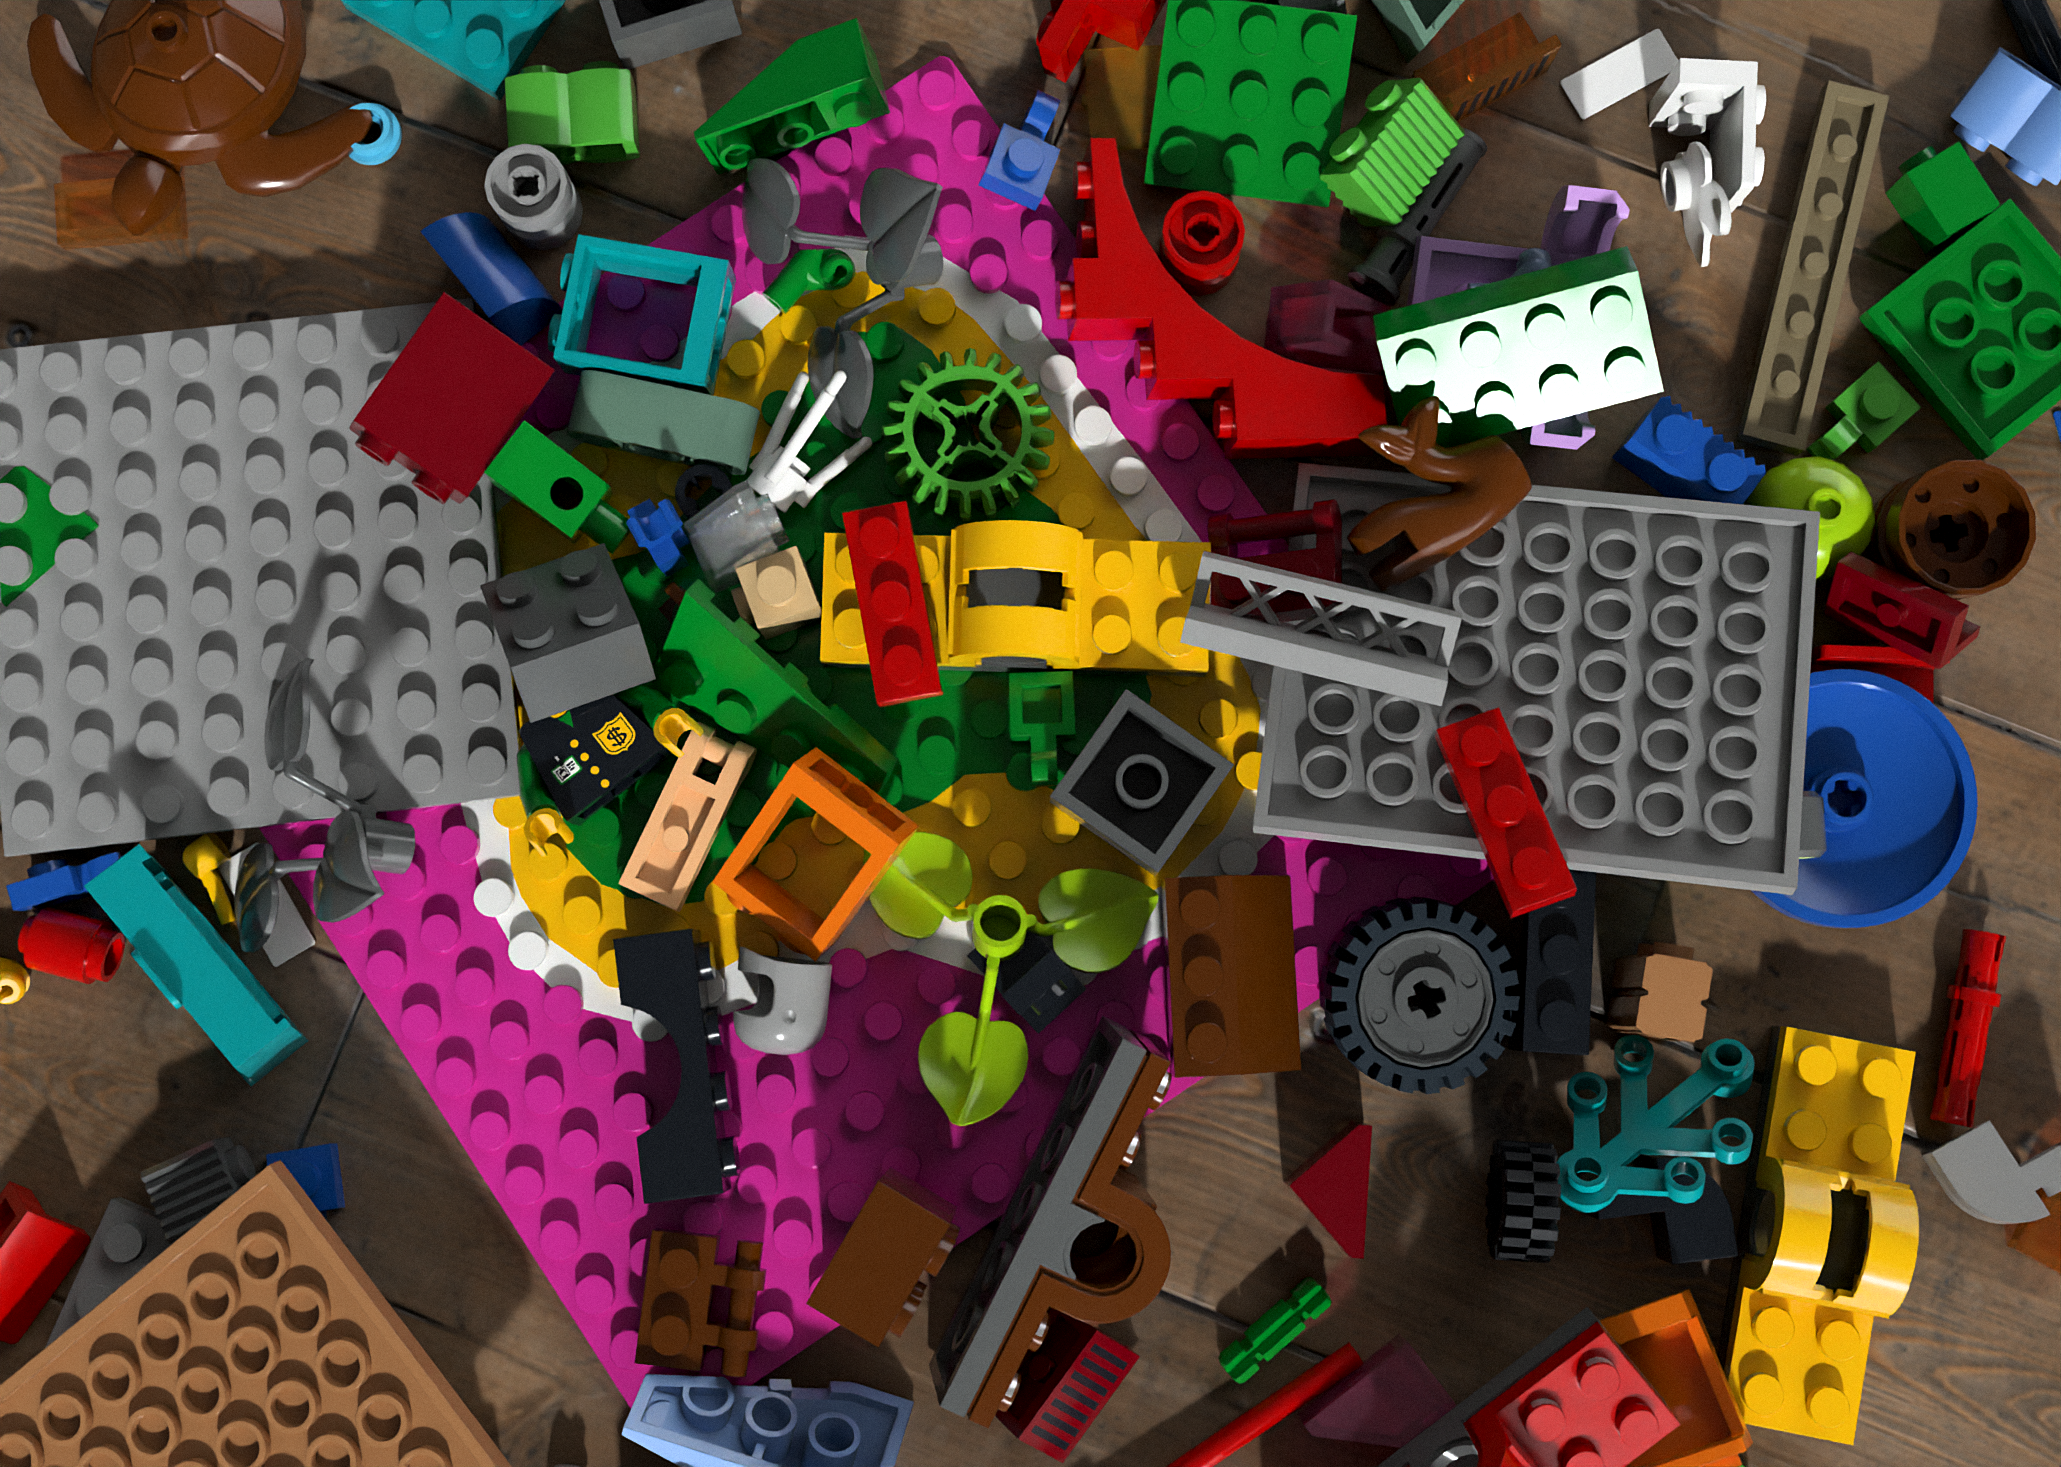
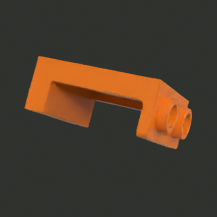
M1685 1289L1599 1320L1663 1397L1681 1424L1625 1467L1741 1466L1742 1461L1739 1454L1747 1451L1753 1441L1690 1289Z

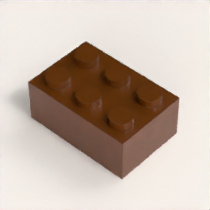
M890 1167L878 1180L806 1304L878 1348L888 1331L900 1338L920 1305V1300L927 1287L926 1284L918 1280L924 1270L936 1277L957 1241L956 1239L961 1227L952 1223L957 1206Z

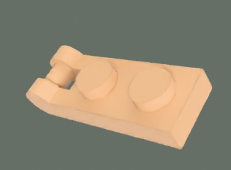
M701 722L697 723L702 726L704 730L703 735L700 737L691 730L682 749L685 754L680 758L678 757L618 883L678 912L681 911L737 791L746 778L757 753V748L740 740L733 745L716 737L717 730ZM704 760L723 768L715 785L696 776Z

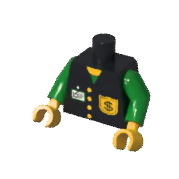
M637 685L532 723L529 720L518 730L524 742L517 753L520 799L527 817L523 828L524 835L542 857L548 855L544 848L545 841L554 833L558 832L567 844L571 843L574 840V833L561 818V814L567 822L580 826L670 755L674 754L679 758L682 757L685 753L677 747L678 738L687 730H693L701 737L704 733L702 726L685 711L676 708L659 691L643 685Z

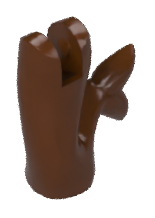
M1436 395L1427 397L1417 403L1405 416L1401 426L1381 424L1372 426L1358 434L1362 442L1393 463L1404 466L1414 475L1433 483L1451 487L1449 492L1443 494L1405 498L1384 504L1367 514L1351 530L1347 539L1356 555H1363L1379 548L1399 533H1402L1407 541L1406 544L1376 564L1369 572L1370 578L1380 591L1393 589L1480 538L1506 517L1532 489L1530 478L1520 458L1498 436L1489 435L1455 447L1445 448L1437 444L1440 402L1439 397Z

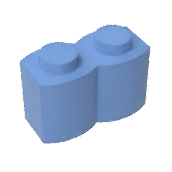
M1998 47L1951 110L1950 117L1959 122L1953 132L1966 143L1982 152H1985L1988 146L1992 144L2007 153L2012 158L2005 166L2026 182L2038 186L2044 178L2057 186L2061 180V86L2013 54Z

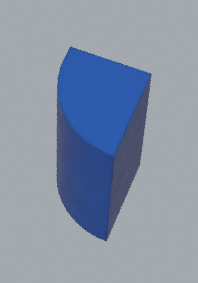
M472 212L457 213L439 219L420 231L498 330L519 345H523L549 325L554 314L562 315L563 309L493 222L486 216Z

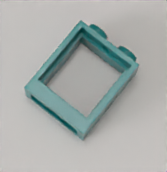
M578 234L574 254L566 253L563 259L560 287L562 291H566L562 315L554 314L551 319L548 332V350L554 352L553 358L567 374L580 376L581 371L595 370L714 395L736 283V276L730 262L725 259ZM602 271L697 287L681 369L585 352Z

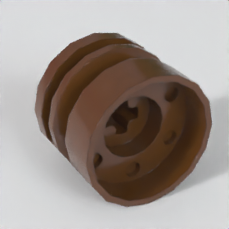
M1952 460L1894 484L1875 503V524L1869 545L1866 547V553L1869 560L1956 600L1970 598L2008 584L2027 564L2036 541L2035 511L2025 488L2006 470L1981 460ZM1944 530L1947 535V542L1932 543L1930 531Z

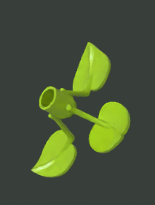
M915 832L869 896L875 913L883 924L893 932L903 937L919 940L932 936L939 929L944 916L954 922L971 920L973 921V944L976 950L987 958L978 1018L976 1019L964 1012L945 1014L926 1029L919 1045L918 1064L923 1082L952 1124L966 1126L993 1115L1014 1095L1023 1081L1027 1070L1028 1045L1023 1031L1017 1025L1008 1021L989 1022L1000 961L1014 957L1023 947L1026 932H1032L1040 937L1053 935L1054 953L1071 969L1083 973L1096 974L1112 970L1127 960L1135 950L1145 926L1158 903L1159 897L1155 890L1136 879L1120 873L1099 869H1074L1055 876L1040 891L1038 906L1047 924L1037 922V918L1032 914L1027 915L1025 909L1017 900L1006 895L991 896L982 901L979 906L977 904H970L966 909H956L954 907L966 900L972 888L973 876L970 860L956 843L945 837L926 832ZM865 849L863 866L871 856V853Z

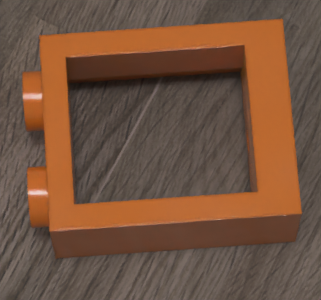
M815 747L792 764L712 882L726 892L728 900L737 909L757 916L775 930L779 939L786 947L796 953L806 954L816 962L838 941L916 832L919 825ZM797 797L871 853L867 862L825 920L751 864Z

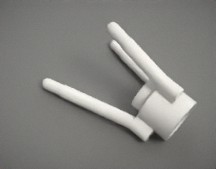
M842 370L837 371L783 448L779 444L809 381V375L806 372H800L797 375L761 451L749 465L753 472L745 484L784 513L794 501L805 508L818 490L872 446L871 438L863 437L808 481L804 479L810 468L798 459L796 455L846 381V373Z

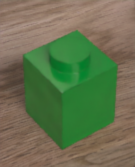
M1960 142L1955 143L1939 154L1935 152L1932 146L1918 152L1898 167L1903 176L1885 192L1925 255L1977 225L2001 205Z

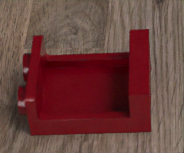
M443 292L359 411L349 429L359 436L355 445L365 454L385 466H389L395 460L416 474L411 483L421 492L441 504H445L449 498L460 504L474 489L484 471L496 457L555 369Z

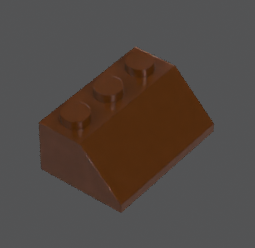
M1219 875L1164 878L1161 881L1171 1075L1174 1078L1301 1070L1290 875Z

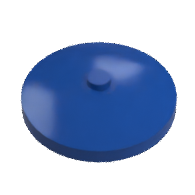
M1832 669L1810 673L1803 791H1815L1823 797L1827 851L1820 858L1799 859L1798 883L1793 895L1751 891L1770 907L1786 916L1816 926L1861 928L1897 920L1924 906L1938 895L1956 874L1968 852L1975 830L1978 807L1975 774L1969 754L1962 739L1945 715L1930 700L1902 682L1881 674L1854 669Z

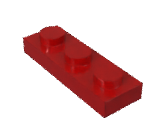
M907 501L842 513L877 705L883 707L943 695Z
M1498 707L1436 729L1435 739L1510 918L1575 896L1577 887L1500 708Z

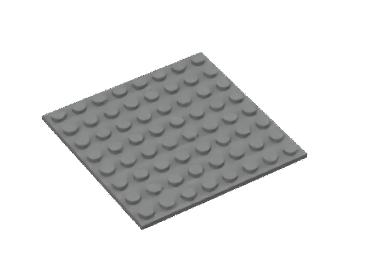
M473 298L457 300L476 314ZM436 302L0 349V479L14 467L25 466L51 486L49 498L56 510L71 516L85 512L99 525L84 540L73 538L62 542L55 552V565L7 607L1 602V583L9 586L24 583L32 573L33 564L28 553L18 547L4 546L0 548V811L5 857L335 818L345 809L290 780L284 775L283 769L281 771L271 770L268 767L265 755V723L273 697L288 674L305 658L314 659L309 670V738L306 751L299 760L301 770L307 775L360 804L375 806L376 813L520 796L517 753L521 746L514 678L480 587L482 584L503 577L494 485L484 473L469 496L462 503L459 504L449 498L445 504H441L416 488L411 483L416 474L395 460L389 466H385L361 451L355 445L359 436L349 429L359 411ZM0 483V522H16L23 517L27 510V497L18 487L9 483Z

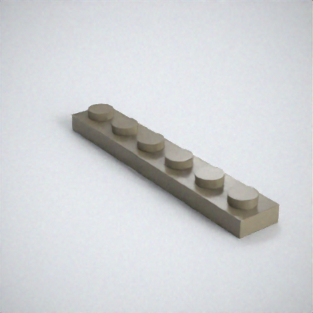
M1830 80L1821 89L1736 438L1738 441L1795 456L1805 451L1889 95Z

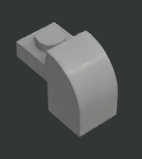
M1990 1120L1978 1124L1922 1155L1948 1197L1969 1215L1986 1222L2017 1224L2042 1219L2051 1214L2036 1190L2042 1187L2048 1197L2061 1192V1141L2018 1164Z

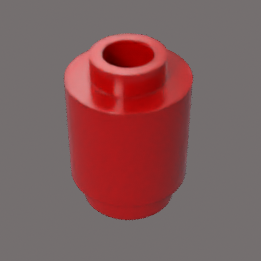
M47 906L37 916H30L23 924L18 938V950L24 953V963L27 968L85 984H91L95 980L108 982L116 974L121 964L125 950V936L122 932L114 931L109 922Z

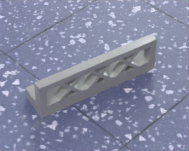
M1204 551L1180 643L1442 706L1448 684V667L1461 624L1462 613ZM1212 572L1240 578L1252 598L1232 610L1205 603ZM1255 582L1271 585L1272 587L1261 592ZM1286 590L1304 593L1316 614L1297 625L1281 622L1267 601ZM1319 597L1337 602L1325 608ZM1352 605L1367 608L1381 629L1359 641L1344 637L1332 617ZM1258 607L1264 617L1248 614V612ZM1384 613L1400 616L1401 618L1390 623ZM1417 621L1444 627L1436 659L1409 653L1396 633ZM1323 623L1329 633L1312 628ZM1388 639L1394 649L1376 644Z

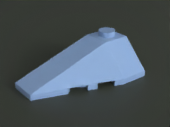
M646 1374L624 1424L622 1435L680 1467H894L914 1401L855 1382L830 1381L828 1388L792 1387L791 1379H769L768 1386L732 1385L725 1377Z

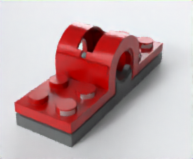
M1586 1307L1377 1467H1625L1681 1424L1663 1397L1591 1310Z

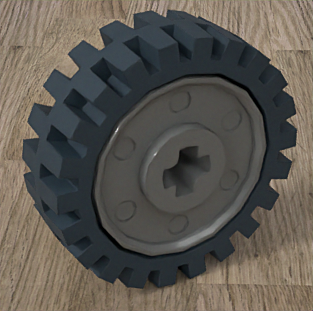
M1411 897V899L1396 898L1385 901L1386 905L1381 907L1372 906L1362 912L1363 917L1357 922L1350 921L1343 928L1342 932L1345 935L1339 943L1334 941L1327 953L1331 956L1328 966L1322 967L1320 980L1324 983L1323 992H1319L1320 1006L1326 1016L1323 1020L1327 1031L1333 1037L1334 1043L1341 1053L1358 1070L1385 1086H1390L1398 1091L1407 1093L1420 1091L1424 1094L1440 1093V1088L1442 1087L1453 1090L1465 1085L1464 1078L1471 1075L1477 1078L1488 1070L1484 1063L1490 1057L1496 1060L1505 1049L1500 1045L1504 1035L1511 1037L1516 1023L1511 1020L1512 1010L1519 1011L1520 996L1514 992V985L1519 984L1516 969L1510 966L1508 959L1512 958L1506 946L1498 941L1496 938L1497 934L1487 924L1473 914L1450 903L1424 897ZM1421 982L1428 986L1430 991L1421 994L1425 1003L1417 1007L1408 1002V997L1416 995L1413 985Z

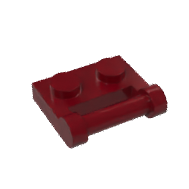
M1335 499L1316 501L1312 509L1234 519L1232 514L1227 513L1212 515L1208 519L1207 530L1208 539L1211 542V553L1342 584V518L1339 505ZM1316 534V548L1237 558L1238 544ZM1212 572L1210 588L1211 605L1232 610L1252 598L1240 578ZM1255 582L1261 592L1272 587L1271 585ZM1286 590L1267 601L1281 622L1306 620L1316 614L1304 593ZM1319 597L1325 608L1337 602ZM1258 607L1248 612V614L1264 617ZM1342 612L1336 614L1335 616L1342 615Z

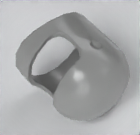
M740 947L738 970L757 973L759 987L756 1003L751 1009L733 1012L737 1036L750 1048L769 1054L791 1055L812 1049L821 1040L825 1032L832 964L820 961L815 962L813 960L761 955L748 948Z

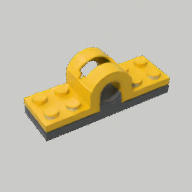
M1021 520L967 523L951 529V536L914 535L939 670L992 672L1073 671V674L1205 677L1208 672L1209 650L1180 643L1185 618L1191 605L1202 554L1204 551L1211 552V542L1083 539L1081 531L1069 526ZM824 533L820 661L824 667L870 668L846 533ZM1210 584L1205 601L1207 604H1210Z
M1772 1026L1736 1239L1738 1256L1733 1257L1717 1354L1745 1424L1848 1445L1854 1444L1873 1318L1877 1316L1889 1319V1316L1900 1307L1909 1289L1917 1258L1919 1216L1916 1199L1910 1185L1895 1182L1916 1052L1787 1026Z

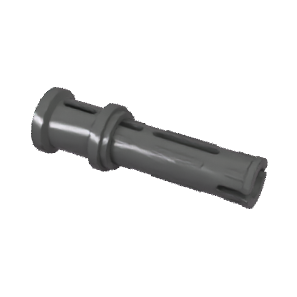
M1463 128L1465 135L1458 139V145L1451 149V154L1444 158V164L1437 168L1435 175L1430 177V183L1423 187L1421 194L1416 196V202L1409 206V212L1402 216V221L1395 226H1379L1376 231L1378 239L1364 262L1354 265L1349 271L1348 280L1351 285L1366 298L1383 306H1393L1400 298L1398 288L1413 266L1417 236L1429 237L1480 158L1487 152L1486 143L1474 132Z

